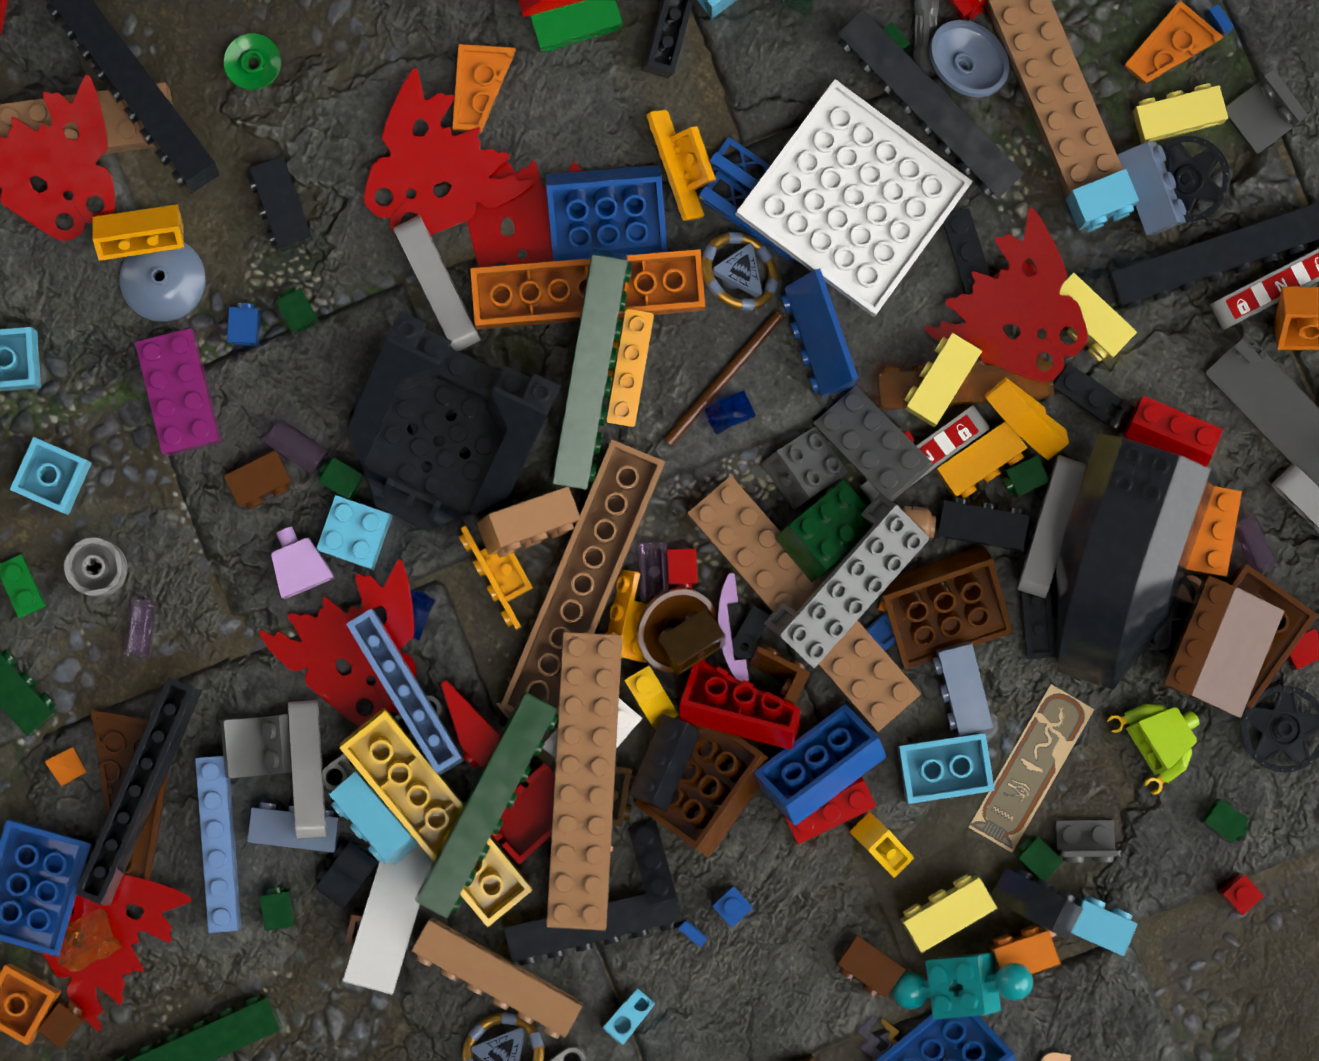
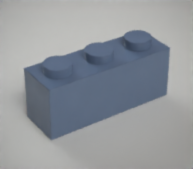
M1146 142L1117 154L1123 170H1127L1138 196L1139 202L1135 206L1146 235H1156L1185 223L1184 215H1186V209L1181 199H1177L1174 191L1176 182L1173 175L1167 172L1165 167L1166 155L1163 148L1157 145V142Z
M967 641L936 649L937 657L932 659L936 674L942 675L944 685L940 686V692L943 702H949L951 713L947 714V720L950 730H956L959 736L993 728L972 643Z
M260 802L259 807H252L247 842L336 852L341 817H335V811L325 810L327 837L297 839L294 806H288V811L276 810L277 804Z

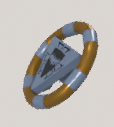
M727 232L715 237L706 246L702 256V273L706 286L714 297L723 304L737 310H754L764 306L771 300L778 285V270L773 256L765 245L750 235L741 232ZM726 243L746 245L712 269V262L719 247ZM755 252L765 264L768 274V280L763 293ZM714 275L721 278L726 287L730 289L740 288L757 298L737 299L730 296L723 290Z
M497 1013L482 1019L468 1033L463 1046L462 1061H473V1053L483 1061H519L525 1032L529 1035L534 1050L533 1061H544V1044L540 1032L534 1024L522 1020L514 1013ZM502 1023L520 1027L475 1046L476 1041L479 1040L483 1033L494 1025Z

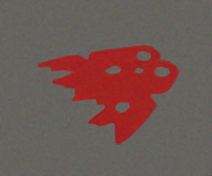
M414 68L406 78L391 108L382 135V140L387 145L391 156L379 158L371 167L365 188L364 202L367 208L377 217H390V228L394 233V227L401 224L403 215L411 212L417 216L420 215L431 236L472 219L476 213V202L481 203L485 208H496L524 192L531 186L533 180L517 181L516 175L502 179L489 178L501 164L510 158V155L505 152L497 153L493 149L480 150L481 142L478 139L480 127L457 136L452 135L450 127L442 129L440 122L454 101L455 96H446L443 93H438L429 100H424L417 68ZM420 118L424 119L429 126L423 137L414 136L412 132L415 122ZM441 182L450 183L452 187L444 197L438 198L433 194L434 185ZM381 188H387L393 194V201L388 206H380L375 201V193ZM414 189L416 197L409 199L406 196L407 190Z
M89 75L84 76L73 103H69L59 93L50 94L45 91L43 92L44 101L52 118L50 127L42 123L39 130L35 131L15 117H11L12 128L8 131V137L0 136V188H2L0 198L2 204L43 232L61 241H69L82 234L85 222L93 224V217L113 214L115 210L113 178L106 168L96 165L98 159L108 150V140L98 94ZM72 121L76 123L79 131V137L76 140L66 138L63 131L64 126ZM38 176L47 182V190L38 193L32 187L30 178ZM65 191L73 193L72 200L64 198L63 194ZM98 196L103 200L104 208L100 213L89 212L86 207V201L89 197ZM61 213L71 215L74 220L72 228L66 231L59 229L55 223L56 217Z
M534 160L527 169L522 168L518 173L513 170L510 163L504 162L490 176V178L502 179L516 175L517 181L532 179L533 183L520 195L493 209L485 208L481 203L476 202L475 216L467 220V225L479 268L493 267L497 263L517 265L520 263L553 262L547 186H542ZM573 162L569 169V172L584 171L579 169L576 162ZM504 217L510 218L514 223L515 232L511 236L501 234V224ZM520 249L526 250L527 257L525 259L518 258L517 253Z
M1029 208L1023 241L1009 234L1004 237H995L996 244L1010 264L1009 270L1001 269L998 279L973 271L972 276L975 280L972 286L973 294H961L958 298L946 300L945 304L955 310L966 323L955 325L941 321L939 328L926 326L924 329L939 342L943 336L949 339L951 334L954 333L973 346H979L982 351L980 356L983 362L1032 380L1049 382L1055 379L1063 370L1064 356H1075L1086 345L1088 331L1078 302L1070 295L1059 294L1067 278L1065 266L1044 222L1033 208ZM1028 258L1034 261L1037 268V274L1032 277H1026L1021 270L1022 264ZM1006 324H1013L1020 328L1021 334L1013 340L1007 337L1002 328ZM1067 326L1073 327L1078 335L1077 340L1071 345H1066L1060 340V332ZM1044 329L1047 332L1044 339L1038 338V330ZM1040 353H1048L1053 358V365L1048 371H1041L1036 366V358Z
M402 560L396 562L384 587H380L371 576L364 577L356 574V583L362 599L360 609L351 606L348 613H345L329 599L323 597V609L319 610L318 618L312 617L309 614H303L302 616L295 613L288 614L287 617L294 625L302 642L290 640L279 631L275 636L263 630L259 631L265 645L281 663L292 671L307 668L305 676L306 685L344 717L360 727L384 707L393 713H398L399 711L394 702L389 698L386 689L346 625L348 622L370 609L374 610L379 606H383L387 614V621L383 625L416 678V665L412 661L411 656L401 652L402 647L414 637L413 605L409 581ZM344 659L352 666L351 674L342 676L336 668L335 660ZM368 676L376 678L374 686L367 684L366 679ZM363 698L371 700L374 705L373 713L366 717L361 716L356 710L357 702Z
M123 875L111 905H100L79 895L76 896L73 906L74 914L70 916L59 957L43 953L57 977H71V981L67 986L68 997L83 1009L81 1014L86 1017V1021L97 1031L102 1030L98 1015L103 1013V1009L97 999L96 988L99 987L118 1005H121L123 1003L122 991L125 988L123 974H130L133 970L144 972L140 961L132 949L133 944L140 942L137 933L144 931L165 942H172L170 936L172 927L163 917L162 913L190 903L192 901L191 897L156 882ZM129 904L140 906L143 908L144 914L140 919L134 920L126 915V906ZM73 932L82 933L86 940L84 950L75 947L71 943L70 938Z

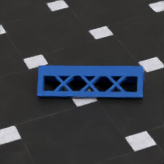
M730 137L726 139L720 150L715 152L709 161L714 170L721 172L750 193L760 180L748 174L746 167L759 165L763 168L765 174L771 166ZM729 146L740 152L742 163L733 164L723 157ZM744 156L749 158L751 161L745 162Z
M717 171L715 174L716 180L709 183L707 187L705 186L699 195V201L793 264L796 259L735 215L739 209L737 208L736 201L746 199L750 192ZM719 180L730 187V198H722L712 191ZM734 190L740 193L741 195L735 196Z

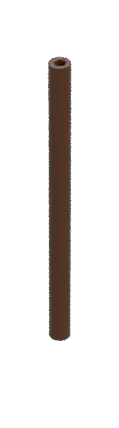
M775 310L663 439L672 447L784 319L781 313Z

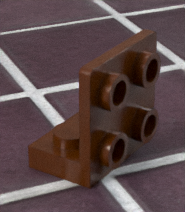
M758 646L749 665L785 683L778 697L794 705L810 672L805 670L806 667L795 660H790L789 662L779 657L780 654L770 647H764L763 649Z

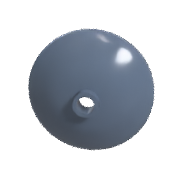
M954 20L943 24L932 36L929 46L931 63L938 76L955 91L971 97H986L996 93L1006 82L1009 75L1007 53L998 38L985 27L971 21Z
M185 242L184 248L127 256L121 266L120 288L122 295L133 311L148 320L170 322L180 319L189 314L198 305L204 294L206 285L204 265L196 251ZM164 272L165 278L162 281H156V273Z

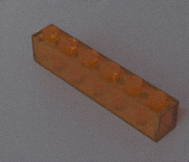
M1044 357L1036 358V366L1039 370L1048 371L1051 369V361H1044ZM976 361L949 406L989 403L985 398V394L1005 377L1034 399L1052 398L1054 396L1053 380L1040 382L998 368L996 365L987 366V363L983 361ZM925 365L913 366L912 371L901 372L900 367L883 369L884 373L878 374L879 407L881 411L905 409L909 403L904 399L913 385L918 388L924 378L919 375Z

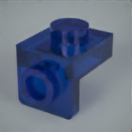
M745 391L718 400L705 408L708 423L716 435L756 417Z
M410 590L414 615L413 638L420 640L436 600L424 592Z

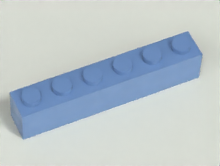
M370 609L348 622L346 625L436 774L441 775L465 760L376 612Z
M224 756L195 758L208 932L238 931L242 929L231 780L225 777Z

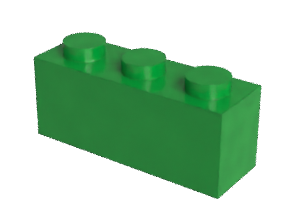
M585 0L530 15L541 54L623 29L616 0Z

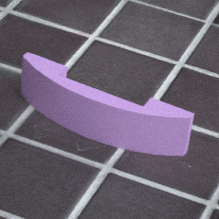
M735 573L728 574L724 583L718 607V625L726 635L725 646L721 649L734 678L749 682L746 659L734 661L727 604L738 603Z

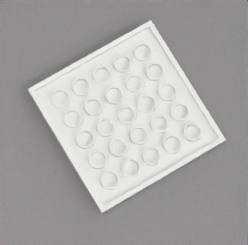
M835 79L735 215L810 271L820 268L825 282L868 314L875 317L973 181Z

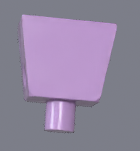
M288 527L276 533L282 548L272 552L271 556L282 599L290 598L335 579L331 569L320 552L316 550L317 547L309 537L298 541L293 527Z

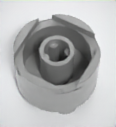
M87 538L76 543L70 550L64 563V571L68 582L80 593L93 597H104L116 592L123 586L128 570L127 560L121 549L117 545L100 538ZM95 561L102 564V569L98 570V574L90 570V567L95 566Z

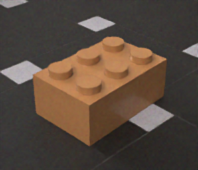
M568 486L488 514L477 523L488 555L491 556L497 553L500 558L514 553L515 550L521 548L522 544H524L525 548L535 546L541 543L542 540L547 539V535H550L551 539L563 536L568 531L574 529L573 524L581 518Z

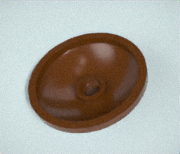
M689 588L669 589L653 598L643 610L637 625V643L646 661L661 671L675 673L658 650L659 635L667 629L670 621H673L672 626L675 628L683 623V620L694 611L699 613L705 608L718 624V616L712 603L701 593Z

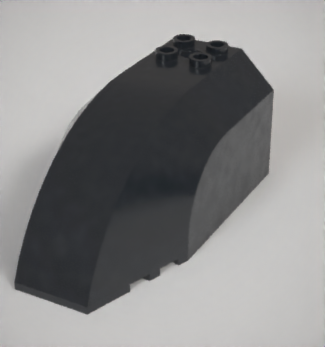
M1098 434L1064 533L1057 562L1058 672L1114 690L1136 662L1141 652L1152 641L1154 635L1169 619L1216 484V478L1211 469L1180 455L1130 439Z

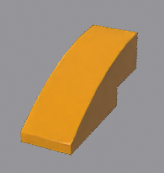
M1005 377L985 394L988 402L1010 427L1047 460H1050L1069 444L1066 429L1046 414V409L1043 405Z

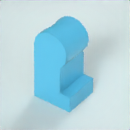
M637 988L604 1024L602 1029L620 1045H624L655 1005V1002Z

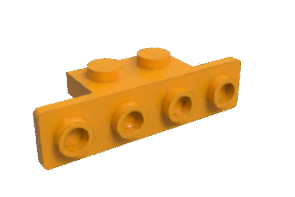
M667 110L648 113L649 127L653 133L659 156L663 162L669 185L672 188L677 208L683 221L704 217L696 189L715 181L716 178L698 126L689 127L676 134Z
M633 309L625 310L621 336L619 340L613 341L612 346L617 348L615 367L612 370L608 369L607 376H612L611 396L606 419L608 423L630 427L635 426L654 314L651 312Z
M467 526L461 527L463 534L459 538L466 551L472 549L477 557L473 564L479 575L482 577L486 574L491 585L487 586V589L494 602L500 599L505 608L500 613L507 626L514 625L516 630L522 628L508 602L528 592L533 587L514 553L500 558L497 553L489 556L486 548L481 551L479 550Z
M621 570L620 576L616 581L617 591L614 604L610 609V622L605 635H622L621 658L646 663V659L641 654L637 643V625L643 610L648 604L634 601L640 573Z

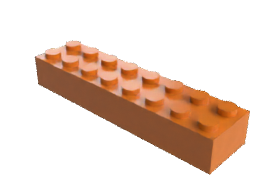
M701 249L627 255V262L632 263L630 282L623 283L622 290L627 291L625 310L633 309L651 312L654 315L705 311ZM591 258L470 268L476 329L580 321ZM625 310L624 312L619 311L617 318H624Z

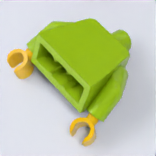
M1143 704L1126 711L1122 717L1114 715L1107 720V722L1115 718L1120 720V728L1111 731L1114 733L1120 732L1124 725H1130L1126 730L1154 773L1153 776L1145 779L1144 785H1148L1151 781L1158 782V787L1151 791V794L1156 795L1160 793L1164 782H1171L1187 769L1192 756L1191 747L1197 742L1192 729L1199 725V719L1194 712L1188 711L1182 715L1176 707L1168 710L1163 705Z

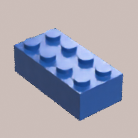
M844 704L797 739L792 750L785 748L757 769L754 775L763 793L796 826L887 756L879 737Z

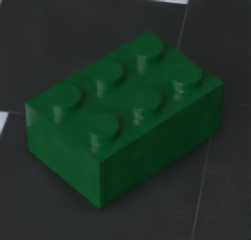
M843 480L775 537V540L808 579L813 582L852 550L873 525L861 516L867 508L866 504L849 484Z

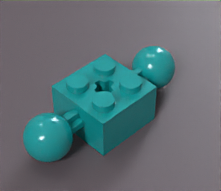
M993 952L940 957L926 961L928 980H925L923 976L915 972L903 973L892 988V995L895 1002L905 1009L919 1008L930 998L933 1019L982 1016L1001 1011L999 993L1004 998L1012 1001L1025 998L1032 990L1033 976L1030 970L1020 963H1008L1001 967L996 974Z

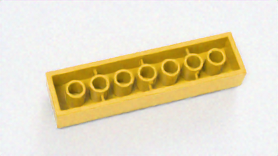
M384 707L343 740L339 747L434 862L464 803L444 778L436 774L426 756ZM491 836L487 842L490 845V849L483 861L478 860L473 869L476 871L473 882L469 887L464 886L460 893L487 927L533 891L528 880Z

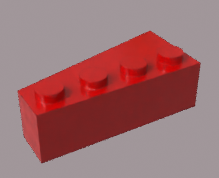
M704 659L692 667L680 703V720L792 750L800 726L801 708L769 692L764 693L754 688V684L746 680L740 681L728 675V671L720 667L716 669L710 666Z

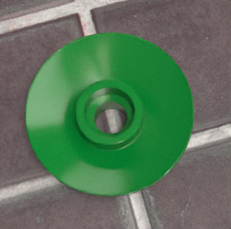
M256 33L244 34L233 40L228 46L224 55V68L227 76L236 86L245 90H260L269 86L277 78L281 68V56L277 46L266 36ZM253 59L259 61V65L255 69L249 67V62Z

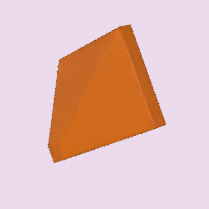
M74 747L45 761L61 786L87 773Z

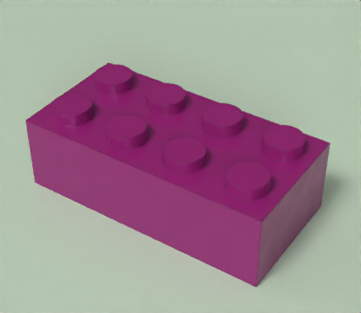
M190 328L135 342L162 454L168 457L222 443L196 332Z

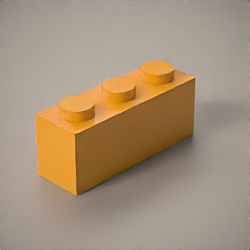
M178 204L93 217V242L98 260L184 248V226Z
M1005 421L939 466L935 472L952 497L961 495L965 499L977 490L975 487L976 483L982 479L988 483L1001 474L998 468L1006 463L1011 467L1023 459L1024 455L1022 452L1027 449V446Z

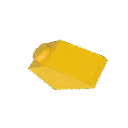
M650 665L625 680L654 730L657 729L663 714L673 718L679 716Z
M871 812L850 831L852 836L893 878L914 859L913 855Z

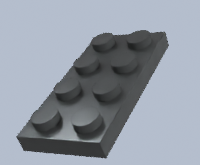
M857 385L814 422L815 427L881 495L892 502L933 466L932 462Z

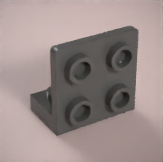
M1274 69L1225 107L1229 120L1256 154L1260 153L1308 116Z
M817 427L811 428L761 463L793 510L802 506L813 496L848 473Z
M288 714L221 721L225 777L227 779L292 772Z
M1055 820L1056 854L1063 857V861L1080 863L1084 862V857H1092V861L1114 862V857L1121 856V850L1115 849L1114 820Z

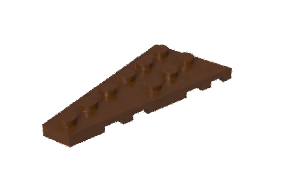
M90 710L94 725L95 744L98 751L105 810L108 817L149 723V719ZM169 770L123 875L151 881Z

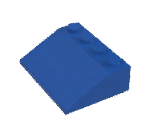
M660 165L546 174L553 261L590 259L592 248L627 255L667 252Z
M819 268L784 288L785 295L781 296L785 312L791 311L794 322L790 323L795 340L800 338L804 348L799 350L804 366H810L813 376L809 377L813 393L819 392L820 398H824L853 388L858 380V376L821 269Z
M14 819L6 820L0 841V941L59 957L77 896L75 892L84 872L91 843Z
M931 1014L876 1061H1016V1058L1009 1047L979 1016L933 1019V1014Z

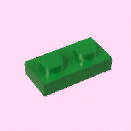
M23 554L0 564L1 581L19 619L47 607Z

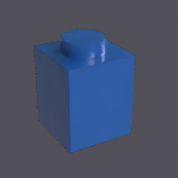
M237 303V307H229L227 342L230 345L259 346L261 312L259 309H254V304Z
M733 885L712 904V907L731 927H734L753 909L752 905Z

